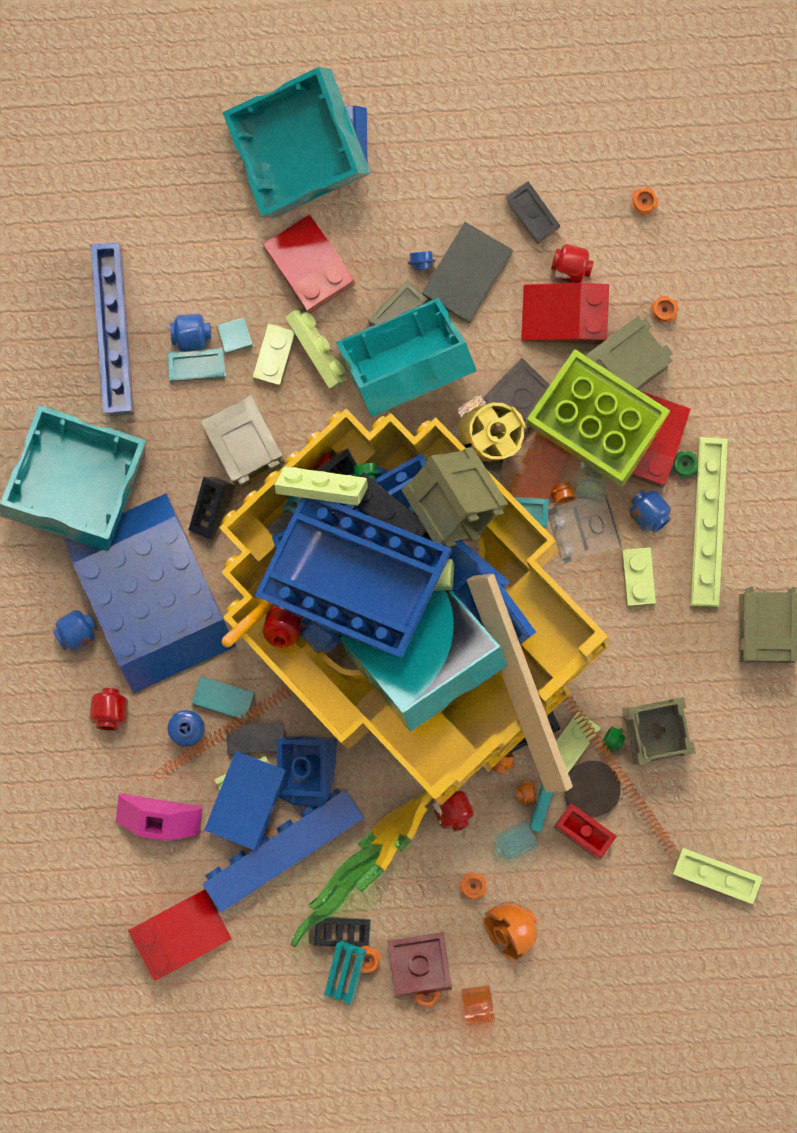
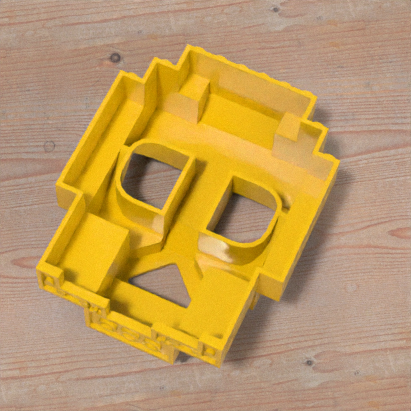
M345 409L342 413L340 411L336 412L328 420V426L322 432L317 431L312 434L306 441L307 446L300 452L295 451L286 459L284 467L313 470L324 453L329 452L333 456L335 453L348 448L357 465L376 463V466L391 471L421 453L428 460L432 455L463 451L465 447L436 417L431 422L429 420L425 421L417 429V435L414 437L391 413L387 417H380L372 425L373 430L369 433ZM283 468L279 472H272L265 479V485L258 492L254 490L249 493L243 500L244 505L237 511L229 512L223 518V524L219 527L242 552L239 556L233 555L224 564L225 569L221 572L244 596L241 601L239 599L235 600L226 609L227 614L224 616V619L233 628L264 601L256 597L255 594L277 550L272 539L274 535L267 527L284 512L283 506L288 501L289 495L276 494L275 483ZM489 472L508 504L502 510L504 512L503 515L495 516L480 534L481 539L477 540L480 550L479 556L510 581L506 592L536 631L534 635L520 646L546 716H548L571 694L568 685L610 646L608 636L542 569L559 552L556 540ZM294 503L292 507L296 508L298 504ZM266 614L242 636L348 750L368 731H371L440 805L448 800L482 766L489 772L525 738L501 671L476 688L458 696L445 709L410 732L390 708L382 692L371 684L359 669L349 670L342 668L334 663L324 651L316 653L301 637V633L298 642L294 646L289 648L274 647L266 641L263 635Z

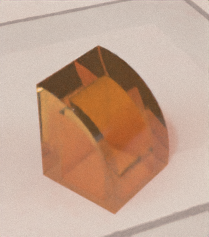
M489 985L461 989L467 1025L495 1021Z

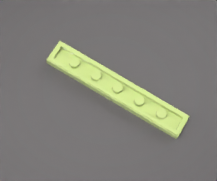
M699 437L690 606L719 607L728 439Z

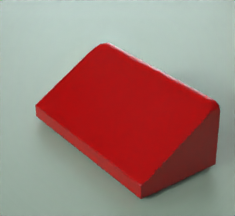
M572 803L569 804L553 826L554 829L597 860L602 859L617 837Z

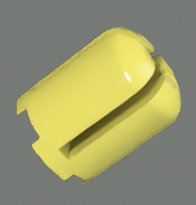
M493 402L475 407L472 411L466 412L461 417L457 427V440L462 445L471 443L472 445L468 448L473 447L483 462L501 460L514 455L521 448L524 428L526 426L522 415L514 407ZM500 426L490 433L491 427Z

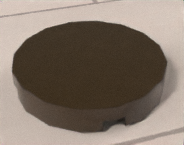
M585 761L576 765L568 773L573 786L564 792L568 803H572L590 817H599L608 813L617 804L621 794L620 781H616L618 776L613 777L616 772H610L613 769L611 767L607 768L609 765L600 761Z

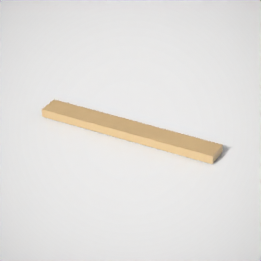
M494 574L472 576L467 579L468 586L484 628L501 646L507 666L501 670V674L545 792H566L573 786Z

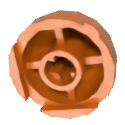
M501 903L485 912V915H487L483 918L485 929L493 944L496 945L499 941L505 949L501 952L504 957L510 961H517L532 949L537 939V928L535 925L537 919L531 910H525L522 906L515 903Z

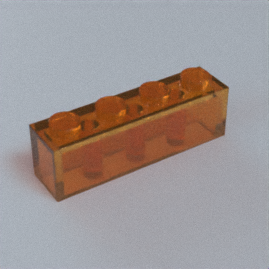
M537 432L534 438L538 439L539 442L535 450L528 449L522 461L526 465L522 475L516 473L509 486L513 490L511 495L519 498L547 499L570 453Z

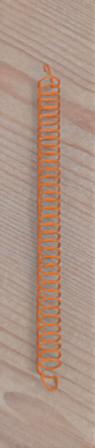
M286 685V689L283 688V687L281 688L282 693H281L279 690H277V695L274 694V693L272 694V696H273L272 701H273L276 705H278V704H277V702H276V700H275L274 695L279 699L280 702H282V700H281V698H280V696H279V693H280L285 699H287L286 696H285V694H284V692H283V689L287 692V694H288L289 696H291V694H290V692H289V690H288V688H287V685ZM268 696L269 702L266 699L263 700L264 704L262 702H259L260 708L257 705H255V710L253 708H250L251 713L246 711V716L241 713L242 719L237 716L238 723L234 719H232L233 725L228 722L229 729L227 728V730L231 734H233L229 726L230 724L234 728V730L237 731L234 722L240 728H242L238 718L242 721L244 725H246L243 716L251 723L247 712L255 720L252 710L257 714L258 717H260L256 707L264 714L261 704L265 707L267 711H269L265 701L271 706V708H273L271 701L269 699L271 697ZM223 725L224 731L221 728H219V733L214 731L215 737L212 734H210V739L208 737H205L206 743L203 740H201L202 746L199 743H196L198 750L194 746H192L193 752L187 748L189 756L187 755V753L183 751L184 758L180 754H178L179 760L175 757L173 758L175 764L171 760H169L170 766L166 763L164 764L166 770L163 767H160L159 769L162 768L168 775H170L166 765L172 772H174V769L171 763L177 769H179L175 759L181 766H183L180 757L186 763H188L184 753L190 760H192L189 751L194 755V757L197 758L194 749L201 755L198 745L203 749L204 752H206L203 743L210 749L207 739L211 742L213 746H215L212 737L219 743L216 733L222 740H224V738L221 734V731L226 735V737H228V734L225 730L226 726ZM157 769V770L155 771V773H154V777L157 778V779H160V778L156 777V775H155L156 772H157L159 769Z
M567 697L564 701L571 698L572 700L567 705H565V707L572 703H575L568 711L578 707V709L574 713H572L571 716L581 711V713L574 720L581 716H584L583 719L577 723V725L587 720V722L582 727H580V729L587 725H590L583 733L593 729V731L589 735H587L586 738L592 734H598V732H594L595 728H590L592 724L588 723L589 719H584L586 715H581L583 711L579 710L580 706H575L577 702H572L574 697ZM597 734L591 740H589V742H591L592 740L599 738L598 741L594 743L592 746L600 742L604 743V741H599L601 737H596ZM602 743L597 749H595V751H596V750H598L599 748L606 746V747L598 754V755H600L601 753H603V752H605V751H608V753H607L604 757H602L601 759H603V758H605V757H607V756H609V755H612L606 762H604V764L607 763V762H609V761H611V760H613V759H615L614 762L616 761V758H612V757H613V754H609L610 750H609V749L605 750V749L607 748V745H603V743ZM613 762V763L610 764L607 768H609L610 766H612V765H614V764H618V765H619V763H618V762H616V763ZM617 765L613 770L610 771V772H612V771H614V770H616V769H618V768H621L615 775H613V777H615L616 775H618V774L624 772L623 775H622L620 778H618L616 781H618V780H620L621 778H624V777H627V778H626L622 783H620L619 785H622L623 783H625V782H627V781H630V782L628 783V785L625 786L622 790H624L625 788H627V787H629V786H632V785H633V787H634V784H630V783H631V780H627V779H628V776H627V775L624 776L625 771H621V770H622V767H618V765ZM632 787L628 792L625 793V794H627V793H629L630 791L636 790V791H635L630 797H628V798H631L632 796L639 794L638 797H637L635 800H633L631 803H633L634 801H636V800L642 798V800H641L637 805L634 806V807H636V806H638V805H640V804H642V803H645L639 810H637V812L640 811V810L643 809V808H646V807H648V809H649V806H645V805H646V802H642V801H643V797H639V796H640V793H636V792H637V789H633V787ZM647 809L644 813H642V814L640 815V816H642L643 814H645V813L651 811V813H650L646 818L643 819V820H646L647 818H649V817H651V816H654L651 821H649L648 823H646V825H648L650 822L655 821V820H657V822H658V819H654V818H655V815H651V814H652V810H648V809ZM656 822V823H655L653 826H651L649 829H651V828H653L654 826L660 824V826H659L655 831H653L652 833H655L656 831H658V830H660V829H663L660 834H658L657 836H655V838H657V837H658L659 835H661V834L666 833V835H665L662 839H660L658 842H660V841H662L663 839L669 837V839H668L664 844H662L661 846H664L665 844H667V843H669V842H672L669 847H667L666 849H664V850L666 851L668 848L675 846V848L669 853V854H671V853L676 849V845H672V844H673V841H669V840H670V836H667V832H663V831H664V828H660V827H661V823H658V824H657V822Z

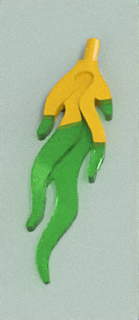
M426 790L418 799L413 798L384 816L358 843L362 849L348 858L335 871L318 897L309 903L308 906L316 911L307 917L296 930L291 941L293 947L297 946L303 935L312 926L336 912L354 887L363 892L390 864L397 849L403 851L414 837L423 815L428 810L425 807L433 799Z

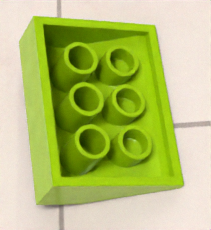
M574 349L528 416L527 423L530 428L617 485L623 487L669 415L670 410Z

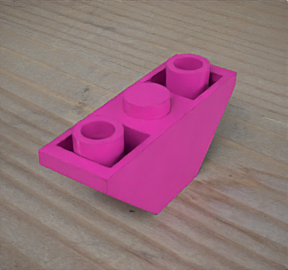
M119 793L116 822L139 837L164 841L199 835L203 806Z

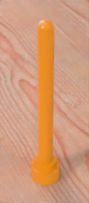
M266 601L261 602L222 638V645L231 647L266 615L274 605Z

